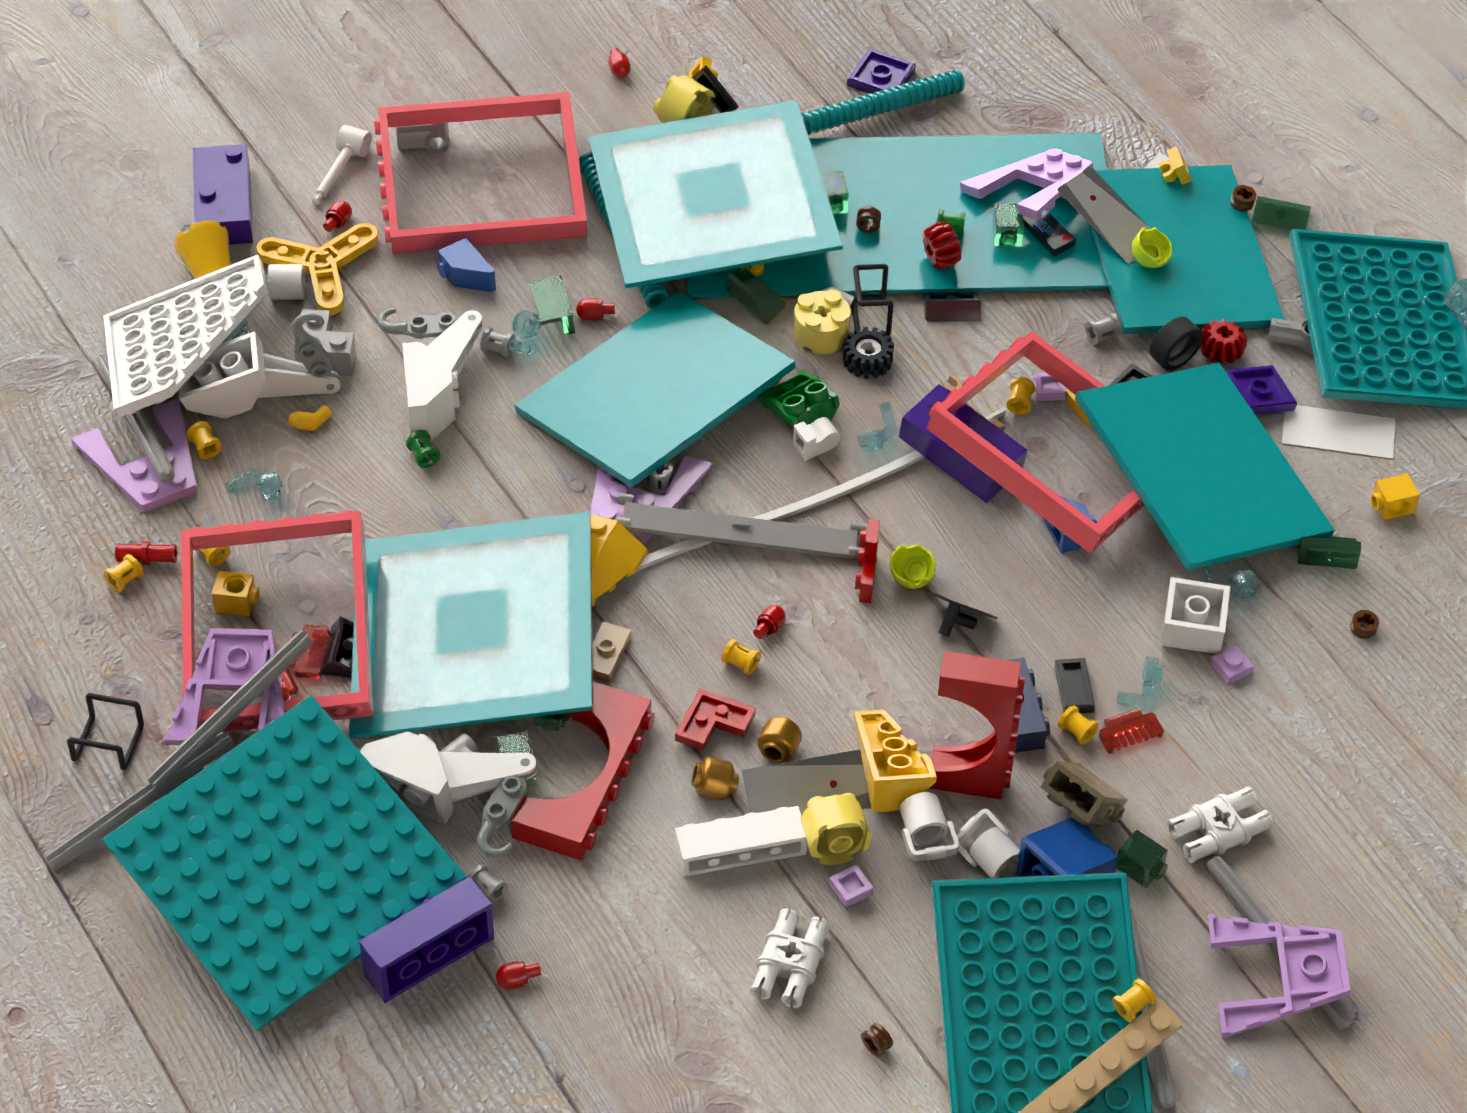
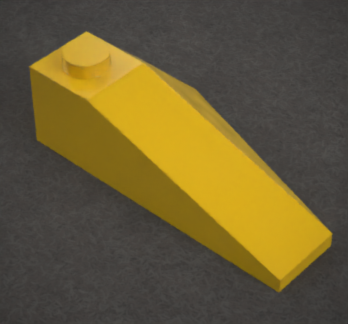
M591 514L592 607L595 605V600L603 593H611L616 588L615 584L623 577L629 578L632 576L648 553L647 548L618 521Z
M885 710L854 712L859 747L873 812L888 813L900 810L899 807L906 798L913 794L925 792L936 783V773L931 759L927 754H921L917 750V744L912 739L907 740L901 733L902 728Z

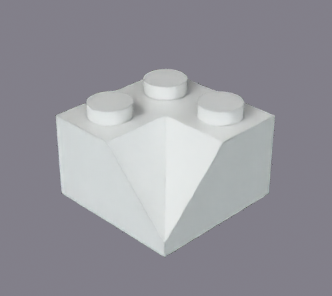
M1171 577L1160 645L1211 654L1221 653L1226 628L1230 586Z

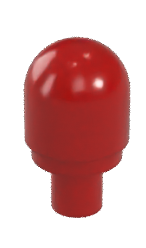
M618 48L611 49L608 65L612 74L618 78L626 77L631 71V64L627 55L620 52Z
M340 200L336 201L328 209L325 216L326 222L323 224V228L327 232H332L334 228H340L349 220L352 215L350 204Z
M586 298L577 304L576 312L583 320L603 319L604 314H615V303H603L602 299Z
M778 605L768 606L758 616L757 627L753 631L754 636L762 639L766 634L772 635L776 633L785 623L786 613L784 609Z
M515 961L501 965L496 971L495 978L501 988L510 990L523 987L524 984L529 983L528 978L541 976L542 973L539 963L525 966L524 961Z

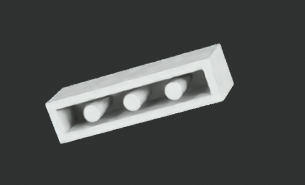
M799 806L780 807L761 813L751 812L744 816L728 819L718 818L711 822L691 823L675 828V848L683 877L805 855L807 842L800 820Z

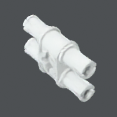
M1250 786L1244 787V789L1230 795L1218 794L1214 799L1203 804L1192 805L1189 812L1167 820L1166 826L1169 834L1175 831L1171 835L1174 839L1196 829L1203 834L1204 837L1183 845L1185 857L1192 856L1188 858L1190 863H1194L1213 853L1215 855H1223L1230 848L1240 844H1248L1252 836L1273 829L1274 821L1272 816L1270 815L1265 818V816L1269 815L1267 810H1262L1260 813L1246 819L1240 818L1237 814L1238 811L1257 804L1255 792L1253 791L1248 794V792L1252 791Z
M784 908L779 913L774 930L766 936V945L762 956L757 959L758 973L750 992L753 996L759 998L762 990L764 991L762 999H769L776 977L788 979L789 982L781 1001L790 1007L792 999H794L793 1008H799L802 1005L807 986L815 981V971L820 959L825 954L822 945L831 925L826 919L822 918L820 926H818L819 917L811 918L805 939L792 936L800 916L791 909L788 918L786 917L788 908Z

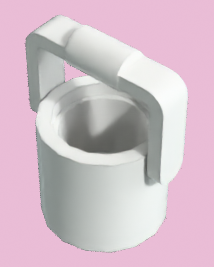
M303 264L269 265L268 274H265L270 300L305 298V272Z
M921 792L906 798L899 808L906 828L902 829V837L909 858L912 861H929L957 854L959 841L952 821L946 822L938 796L930 792ZM947 834L951 845L948 846L942 845L918 851L914 849V846L926 847L942 841Z
M982 809L976 816H972L960 829L961 832L957 835L959 841L958 851L973 867L976 868L979 865L990 878L1012 877L1017 871L1020 849L1007 836L1010 830L990 810ZM989 817L998 827L991 828L980 835L970 848V853H968L961 844L967 838H970L984 820Z

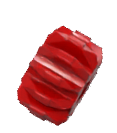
M945 221L937 222L922 231L924 251L932 266L938 270L947 269L961 260L962 249L959 245L960 241L950 224Z
M1225 318L1222 322L1213 319L1210 324H1205L1202 329L1203 341L1200 346L1202 356H1209L1210 362L1218 360L1221 365L1225 361L1233 364L1236 359H1241L1247 346V335H1245L1244 327H1237L1236 321L1226 322Z

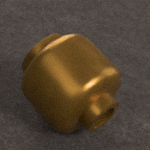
M773 717L766 722L757 741L758 748L762 755L771 762H787L795 755L802 740V732L799 726L791 719Z
M706 757L701 763L697 762L695 764L691 786L695 787L696 793L699 796L723 801L729 796L730 792H736L739 775L734 774L735 770L731 762Z

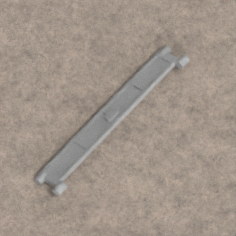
M619 493L618 504L625 505L623 518L616 517L615 520L631 532L853 560L858 559L859 550L864 549L857 547V536L861 534V530H866V524L851 522L850 530L636 504L633 503V494Z

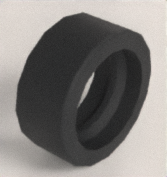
M1187 317L1175 318L1157 332L1149 347V354L1165 370H1176L1185 365L1197 353L1203 341V333Z

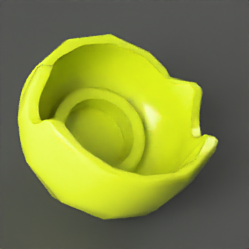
M1143 227L1132 241V254L1141 266L1159 268L1169 262L1172 256V243L1156 227L1151 229Z
M919 544L914 546L900 545L891 554L890 570L894 580L901 586L917 589L928 585L933 580L936 562L932 553Z

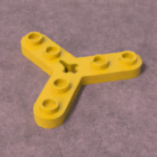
M360 223L319 248L268 237L258 242L256 250L262 263L268 265L303 264L304 272L310 274L317 309L328 310L330 315H335L344 308V298L338 269L377 245L378 232L374 225Z

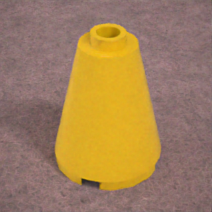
M217 221L194 223L190 225L191 230L183 234V231H180L174 239V247L177 254L195 279L231 265L228 231L225 226L221 227Z

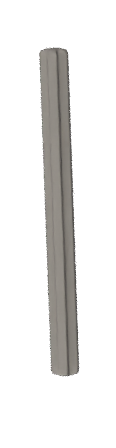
M105 353L104 355H99L97 361L111 388L108 354ZM140 409L134 414L125 415L159 479L162 482L173 480L175 477L174 469L142 410Z
M303 630L295 634L148 776V782L157 790L164 788L312 645L313 641L309 634Z
M225 732L219 733L164 788L157 790L148 783L46 855L45 858L49 866L54 871L59 870L233 746L231 738Z
M1215 856L1207 862V870L1250 922L1268 924V921L1275 922L1220 856ZM1269 943L1278 954L1277 943ZM1340 999L1321 1005L1322 1009L1340 1030H1345L1354 1023V1016Z
M1130 908L1138 978L1151 988L1134 911ZM1146 1005V1006L1142 1009V1013H1144V1012H1145L1147 1009H1149L1151 1006H1150V1005ZM1163 1042L1147 1055L1158 1107L1162 1110L1174 1108L1177 1102Z

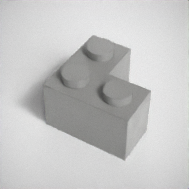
M302 309L301 314L315 313L325 321L323 325L317 321H307L302 327L306 332L320 340L332 360V370L336 371L339 376H353L356 361L354 333L333 332L331 315L328 310ZM294 346V357H295V361L302 363V361L300 360V358L298 357V355H297V353H296V351H295V346Z

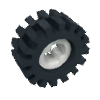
M863 327L862 332L857 328L854 330V334L850 332L847 335V338L844 340L843 364L845 367H848V372L852 373L855 371V376L860 377L861 374H864V379H869V375H873V378H878L879 373L883 376L887 370L891 369L894 342H892L890 335L886 336L885 331L881 330L880 333H877L878 328L873 327L872 331H868V327ZM866 350H871L872 354H866L865 352Z

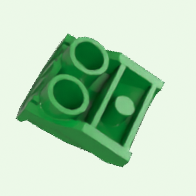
M803 370L778 386L758 395L759 401L764 407L772 410L778 417L792 425L793 428L794 425L801 422L809 425L822 417H827L832 421L840 406L838 395L832 392L825 382H822L819 377Z

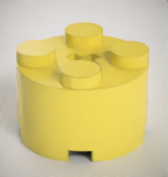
M673 75L666 84L667 89L653 107V111L657 113L658 120L662 123L711 115L714 105L710 101L711 97L715 98L713 91L686 75L680 77Z
M834 289L802 294L798 297L794 315V339L801 348L804 349L805 346L812 349V353L820 355L831 354L842 348V344L849 334L851 312L849 304L841 297L839 291Z
M845 793L827 797L816 796L808 801V808L804 811L800 820L806 835L810 854L813 858H818L819 862L824 865H840L854 859L853 854L860 849L862 853L868 849L872 839L871 832L860 803L856 800L854 794Z

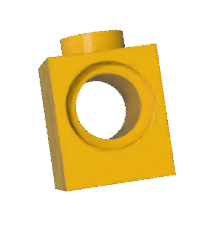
M1407 473L1377 480L1370 500L1373 509L1379 512L1384 521L1415 513L1420 493Z
M218 571L211 593L214 612L250 616L252 607L258 604L260 596L259 587H255L254 575Z

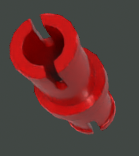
M143 541L142 544L117 543L115 546V560L121 562L123 557L130 554L138 562H141L142 565H150L151 562L176 563L178 549L176 544L152 545L148 541Z

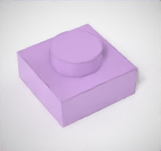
M1046 372L1034 373L1033 383L1035 384L1037 402L1065 400L1066 390L1062 384Z
M1237 645L1212 656L1210 663L1227 685L1251 674L1254 665Z
M857 864L829 878V885L845 908L873 895V886Z

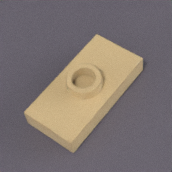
M602 622L592 643L594 677L607 681L611 680L631 638V629Z

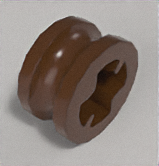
M1238 185L1233 189L1230 204L1238 211H1249L1254 206L1257 194L1249 186Z
M872 206L860 208L856 220L857 228L865 233L876 232L880 228L881 212Z
M1369 610L1357 611L1352 618L1350 630L1356 637L1362 639L1371 638L1376 634L1379 619L1376 614ZM1362 621L1368 623L1367 628L1361 626Z
M878 1023L871 1025L870 1031L865 1030L861 1034L865 1047L877 1057L884 1054V1049L889 1050L893 1046L890 1034Z

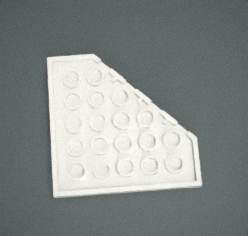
M258 254L103 315L113 408L118 418L127 414H134L142 408L162 403L167 398L172 397L268 293L263 263Z

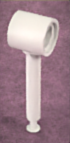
M349 125L341 127L336 140V148L341 152L316 191L317 196L311 199L314 205H321V198L326 197L351 156L356 155L363 158L368 154L372 143L371 132Z

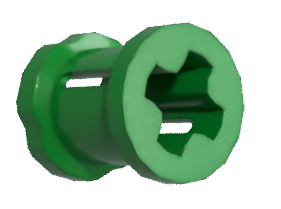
M939 209L937 222H947L953 227V231L958 234V237H962L966 213L962 212L960 215L949 214Z
M417 430L411 433L406 440L407 448L414 452L416 456L415 461L421 468L433 466L441 456L438 448L434 447L430 442L431 436L426 430Z

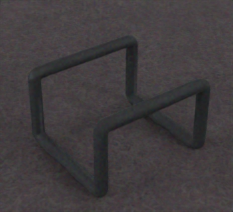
M886 264L855 265L853 267L856 296L851 304L854 329L859 328L860 330L857 303L860 306H888L886 336L891 335L894 304L891 300H884L887 294L888 266ZM883 269L881 295L862 296L859 270Z
M94 693L86 694L89 718L80 738L70 737L67 739L71 760L77 761L83 746L116 751L120 769L126 770L144 727L140 704L133 700ZM92 699L135 708L138 725L125 758L122 748L118 745L86 740L96 715Z

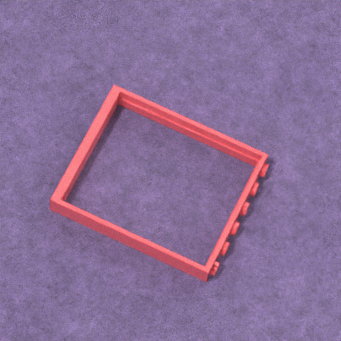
M570 92L378 108L379 118L374 119L375 135L381 134V140H376L377 156H383V161H378L379 178L385 177V183H380L381 199H387V204L382 205L383 220L389 221V226L384 227L386 243L391 242L392 253L443 249L464 238H467L473 246L587 237V217ZM560 114L573 215L398 230L388 128Z
M1031 331L1023 338L1018 337L1007 351L1004 349L1000 351L991 364L985 363L975 377L970 375L960 389L954 388L948 394L945 401L935 403L929 411L928 415L931 418L926 429L1091 554L1144 506L1136 491L1132 490L1097 523H1094L952 415L1023 356L1075 395L1078 391L1105 386Z
M345 510L336 514H312L309 517L300 518L284 517L273 521L255 520L246 524H223L219 527L210 528L194 527L190 530L181 531L183 698L186 693L185 687L188 680L193 677L195 672L193 550L352 533L359 692L314 697V699L332 720L373 716L365 527L360 511ZM306 698L283 700L285 713ZM262 703L248 705L222 732L258 729ZM219 708L202 709L200 726Z

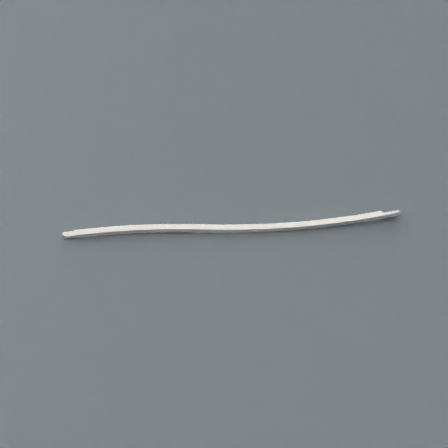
M1002 407L987 416L986 419L990 421L1006 414L1007 409ZM913 451L841 485L752 518L779 521L854 492L926 457L918 451ZM687 539L646 555L637 571L713 542Z

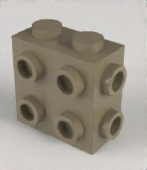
M1057 761L1050 765L1044 773L1043 778L1045 780L1040 787L1048 793L1047 798L1060 807L1065 805L1073 811L1071 816L1081 824L1087 825L1091 823L1095 826L1099 824L1111 825L1122 817L1125 811L1123 806L1128 799L1083 765Z

